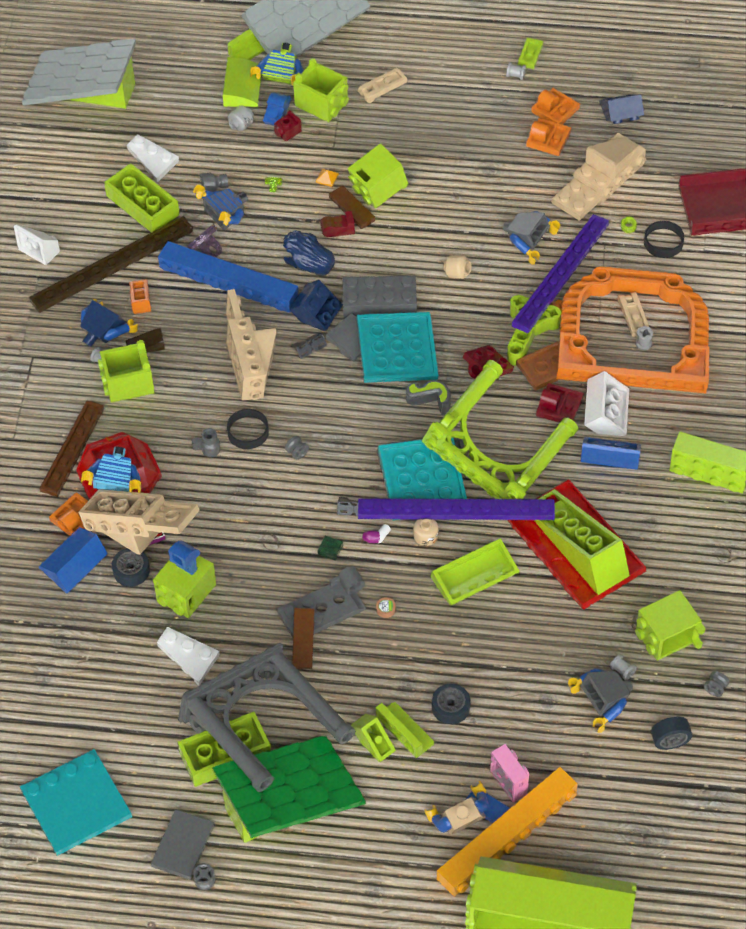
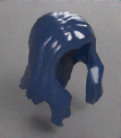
M294 230L284 237L283 246L287 252L292 254V257H284L286 264L300 271L315 273L319 276L329 274L330 270L334 267L335 258L332 251L324 248L313 234Z

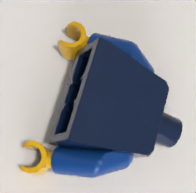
M93 299L90 305L81 311L80 327L87 332L82 342L89 347H92L97 339L107 343L127 332L136 333L138 324L133 325V319H129L127 324H125V321L119 315L103 306V301L97 303V299Z

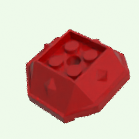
M124 432L86 445L76 469L80 481L84 471H87L95 461L102 459L104 454L113 455L114 447L116 446L125 448L124 457L130 458L131 464L136 466L140 475L141 493L150 494L162 477L148 444ZM83 480L81 484L88 500H90L99 489L93 488V481L92 485H88L89 481ZM133 489L132 492H137V493H138V490H137V489Z

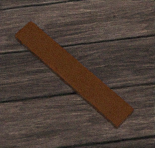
M86 400L39 488L40 492L55 497L59 496L105 409L104 405Z

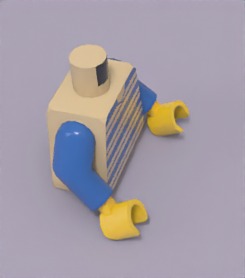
M478 781L479 784L475 787L473 785L470 786L476 798L471 797L444 811L442 816L439 815L436 805H432L433 809L431 810L424 809L428 821H432L440 832H449L450 836L486 818L484 812L489 809V802L482 782Z

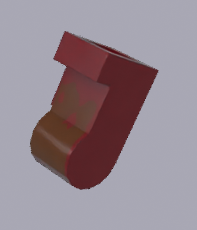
M345 211V215L326 216L320 220L322 234L325 237L355 234V222L352 211Z

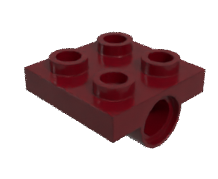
M490 345L467 351L462 357L469 363L468 373L473 379H476L481 373L483 366L488 360H493L502 367L503 373L500 376L512 373L514 366Z
M548 383L542 391L536 416L558 423L563 418H569L574 421L584 393Z

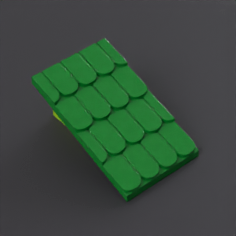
M319 736L301 743L297 742L269 752L255 754V757L274 777L272 784L261 792H258L252 786V781L233 760L212 767L215 776L222 786L225 810L244 843L260 835L366 804L361 791L356 786L327 736Z

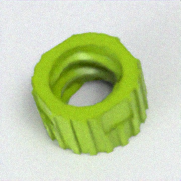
M628 216L622 219V231L626 233L636 231L637 221L633 217Z

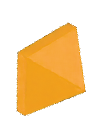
M322 168L316 183L333 187L339 173Z

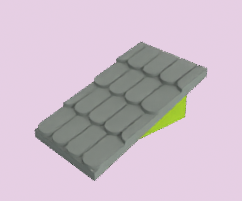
M261 0L242 13V18L267 54H270L272 50L281 51L282 43H289L292 45L291 53L298 57L367 11L370 5L367 0Z
M136 39L113 40L111 43L65 47V49L46 50L42 52L39 62L34 69V74L29 81V86L24 93L23 106L73 100L126 109L135 87L131 55L136 45Z

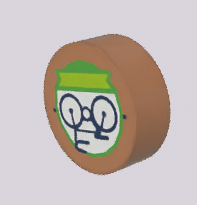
M387 597L379 599L376 603L377 614L382 618L392 617L396 612L394 600Z

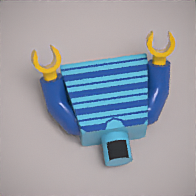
M114 447L113 455L104 454L102 459L95 461L87 471L82 473L80 482L88 480V485H92L93 481V488L130 493L133 489H137L138 493H141L140 475L136 466L131 464V459L124 457L126 449L123 447Z

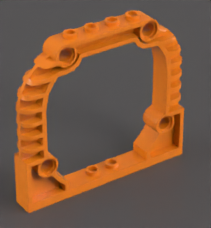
M596 267L592 274L584 276L581 281L572 284L564 295L561 308L556 379L587 382L589 378L605 371L625 386L706 394L709 384L710 348L708 308L701 296L694 293L689 285L683 283V278L678 274ZM612 291L658 295L667 303L679 304L686 312L689 321V345L682 348L679 362L671 367L670 373L647 371L644 369L596 366V359L587 351L588 340L584 335L580 334V311L582 304L590 296H606Z

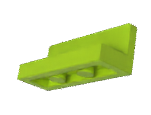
M248 29L227 43L228 55L230 57L251 60L265 51L251 29Z
M392 702L387 707L383 703L376 707V717L415 758H418L434 745V740L396 702Z

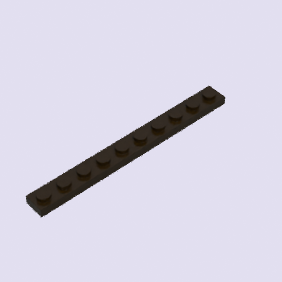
M182 216L29 297L30 302L40 313L158 251L166 245L167 241L173 243L192 233L193 226Z

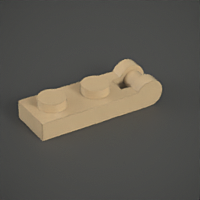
M397 67L361 85L358 88V93L364 96L367 103H372L375 98L407 83V77Z
M636 292L626 296L624 294L618 295V304L621 306L631 336L635 337L640 327H649Z

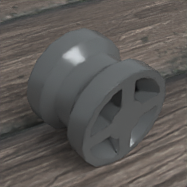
M294 436L287 441L285 450L288 453H292L294 459L299 460L307 454L309 446L306 443H302V439L299 436Z
M713 671L709 676L710 680L704 684V688L709 694L721 697L724 693V687H727L729 684V679L723 673Z
M204 863L196 866L193 876L197 888L209 890L214 886L216 879L212 866Z

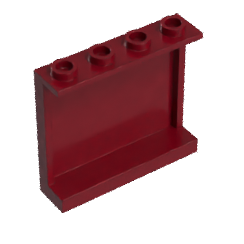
M746 168L680 175L678 188L691 236L746 230Z

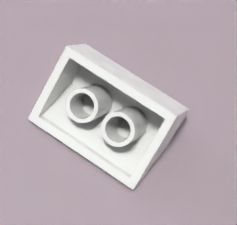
M605 371L589 378L587 381L584 425L596 434L627 435L629 388Z

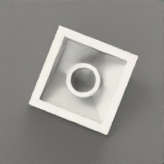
M20 225L14 226L18 249L44 265H47L60 252L58 240L54 236H49L44 232Z

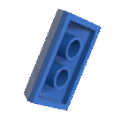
M584 437L581 462L638 470L641 444Z
M79 527L39 568L68 594L108 553L97 534Z

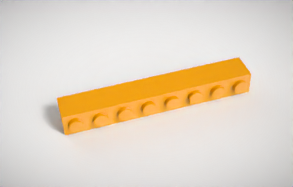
M559 767L437 870V880L454 897L458 893H464L470 886L475 863H479L481 856L501 860L505 853H511L519 841L526 840L531 835L533 829L536 827L540 828L551 814L555 815L560 811L566 801L570 802L576 797L578 783Z

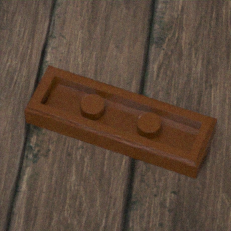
M343 185L329 193V198L344 213L345 211H352L354 222L360 229L375 222V216Z
M294 608L292 664L296 669H312L314 609Z

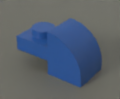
M275 92L270 94L263 119L264 124L274 126L276 121L284 117V114H287L291 96Z
M182 540L174 543L168 550L170 561L193 575L197 571L196 558L200 555V551Z

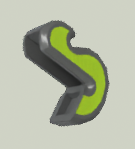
M431 380L422 387H419L418 382L410 383L406 387V402L415 406L437 401L441 415L449 411L451 393L445 383Z

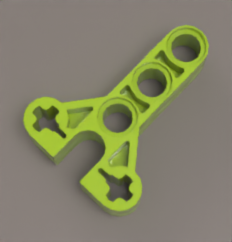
M515 295L511 298L510 315L512 318L517 316L529 300L528 297ZM549 305L529 333L518 329L515 330L507 347V360L509 363L517 366L516 360L526 356L535 336L560 327L561 310L558 307Z

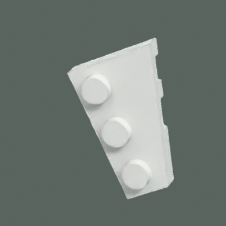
M138 134L127 144L128 151L138 162L144 165L145 170L152 174L157 183L179 162L177 155Z
M169 627L165 629L157 641L158 647L170 659L182 667V670L189 674L198 686H200L220 655L218 650Z

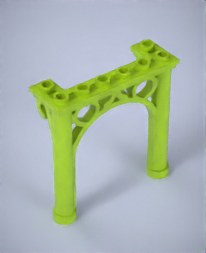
M488 360L483 366L481 373L439 423L433 422L422 442L428 449L439 454L444 461L452 464L458 472L470 478L475 485L483 488L489 496L496 499H523L528 489L567 440L575 435L578 431V426L573 420L563 418L537 453L529 461L522 464L506 465L485 456L473 444L467 431L466 422L471 409L503 373L502 367L497 362ZM460 422V431H452ZM451 438L463 439L465 448H457L452 444ZM468 450L470 451L469 456L472 460H470L468 457L464 455L465 453H467ZM482 468H485L487 470H489V468H492V471L490 474H488ZM523 471L515 481L513 472ZM505 472L509 482H501L497 479L495 473Z

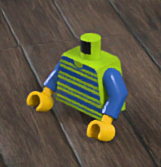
M282 43L281 51L272 50L257 66L251 68L250 76L252 77L253 74H257L256 78L260 79L262 73L265 80L294 86L295 75L297 73L301 74L304 70L301 61L295 54L291 53L292 45Z

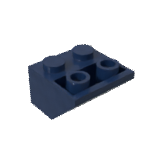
M320 280L305 285L289 310L302 323L322 331H327L343 304Z

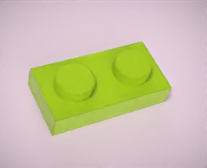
M527 38L518 60V66L526 65V68L535 69L543 47V41Z

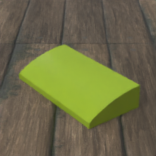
M237 57L227 58L223 89L224 107H238L241 105L245 107H258L261 77L257 79V74H253L252 77L250 76L251 68L257 66L258 63Z
M500 538L433 570L430 577L445 600L452 606L518 574L520 571Z

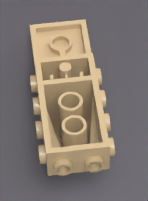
M620 133L610 137L607 142L589 146L586 150L585 164L575 170L574 178L552 198V204L580 221L598 203L602 204L643 166L646 161V149Z
M235 289L227 290L226 316L228 325L226 344L241 400L264 398V391L274 357L276 328L256 331L255 324L251 323L250 317H245L244 311L240 310L241 300L239 296H236Z
M99 489L79 511V515L85 530L104 533L134 553L141 555L158 533L180 534L200 510L198 504L165 501L163 495Z

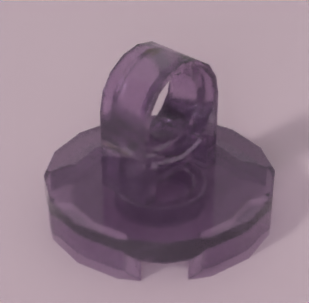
M212 224L187 247L192 250L199 247L204 254L217 258L222 253V247L212 234L218 228ZM210 246L215 248L216 254L210 251Z

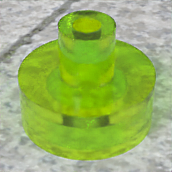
M265 177V185L270 186L269 192L276 193L277 186H282V178Z

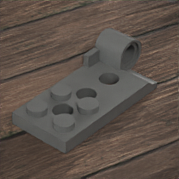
M354 566L347 567L340 572L339 576L330 579L329 585L278 608L277 613L293 638L294 608L314 609V634L366 610L365 605L357 592L363 589L365 582ZM337 598L344 599V602L342 604H336L334 600ZM320 606L327 608L325 612H318L316 609Z

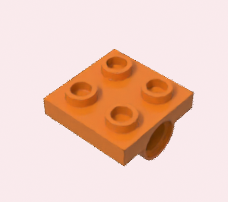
M554 88L550 91L544 89L540 93L537 103L532 106L531 112L542 119L563 125L580 109V103Z
M539 118L538 121H534L526 146L559 156L571 134V127Z
M76 492L52 513L49 519L58 528L71 536L79 527L85 529L79 511L88 501Z

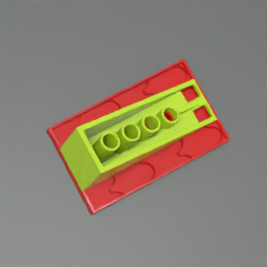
M569 479L536 498L554 499L555 520H508L512 528L583 610L646 572V566Z

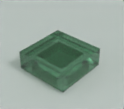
M325 535L317 551L318 555L336 561L343 547V541Z

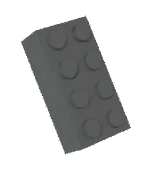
M416 275L343 277L344 319L351 313L357 317V315L417 312Z

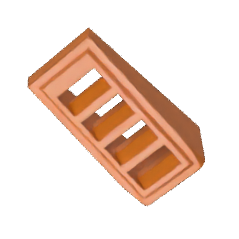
M148 280L130 281L133 313L150 312Z

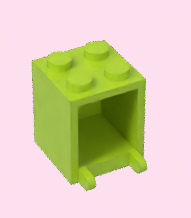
M314 58L309 60V66L301 74L297 73L295 75L293 84L296 107L326 122H330L333 117L335 118L342 107L347 105L349 101L347 77L317 63Z
M381 143L347 168L350 174L348 178L353 183V190L357 194H361L367 205L371 204L375 209L398 191L405 189L408 184L402 164Z
M143 340L137 341V344L100 351L101 359H98L100 376L105 396H109L111 403L155 393L150 363Z
M201 556L196 558L197 571L193 575L169 560L153 579L157 602L164 607L168 606L177 615H183L188 619L216 586L214 564Z
M681 590L639 609L635 633L638 639L643 640L647 652L658 661L691 644L695 648L700 649L703 643L699 638V634L705 633V627L701 623L702 620Z

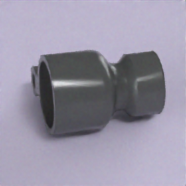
M211 172L200 174L202 186L208 191H216L218 187H229L227 174H221L219 177H216Z
M207 428L202 431V438L195 437L192 439L193 450H202V453L207 457H215L219 454L220 441L214 429Z

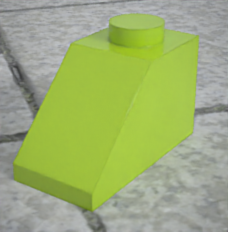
M364 714L351 724L356 731L355 734L360 743L378 762H382L396 751L376 716Z

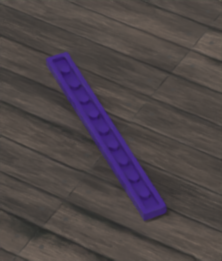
M595 214L590 217L514 318L512 327L526 333L531 331L609 226L608 219Z
M358 498V519L555 520L554 499Z

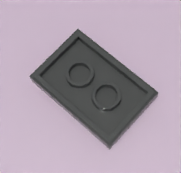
M175 809L151 862V867L191 880L194 869L215 826L214 822Z

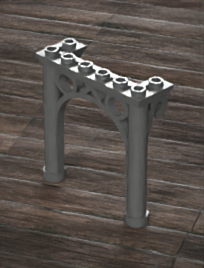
M282 643L270 646L264 652L253 655L242 664H236L229 671L221 672L216 678L203 682L193 690L186 691L182 695L178 717L180 723L184 722L186 724L190 722L191 727L198 734L205 730L209 732L252 781V786L258 792L267 789L272 784L274 777L240 740L230 726L229 712L233 705L243 696L262 689L283 690L296 696L339 744L347 743L356 732L283 654ZM234 686V689L230 694V692H228L227 689ZM222 697L226 699L227 703L226 705H214L211 700ZM216 714H223V722Z

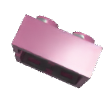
M506 744L491 752L492 763L490 771L514 803L527 795L529 772L524 765L521 766L517 761L516 753L512 749L509 750Z

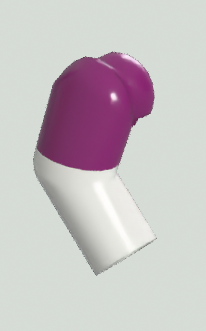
M383 524L378 531H365L362 538L368 543H381L391 531V528Z

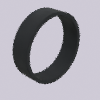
M657 221L647 227L644 236V246L650 254L659 258H670L680 253L683 248L684 232L677 224L670 221ZM667 229L675 232L680 237L681 243L673 249H658L649 243L647 236L655 230Z
M242 409L231 415L227 422V435L230 442L241 449H254L261 446L269 435L268 420L265 415L254 409ZM244 417L257 418L266 426L265 432L259 438L252 441L236 439L230 433V428L235 421Z

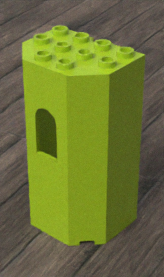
M481 856L479 863H475L474 872L471 875L470 894H468L466 902V929H631L637 883Z

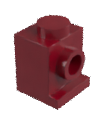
M289 110L287 115L274 123L275 134L287 142L302 132L301 119Z

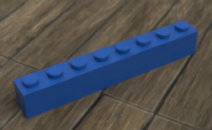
M167 241L158 256L159 267L164 271H170L182 277L193 279L196 282L208 284L213 288L225 291L235 289L236 294L274 307L280 311L290 313L289 309L299 296L298 285Z

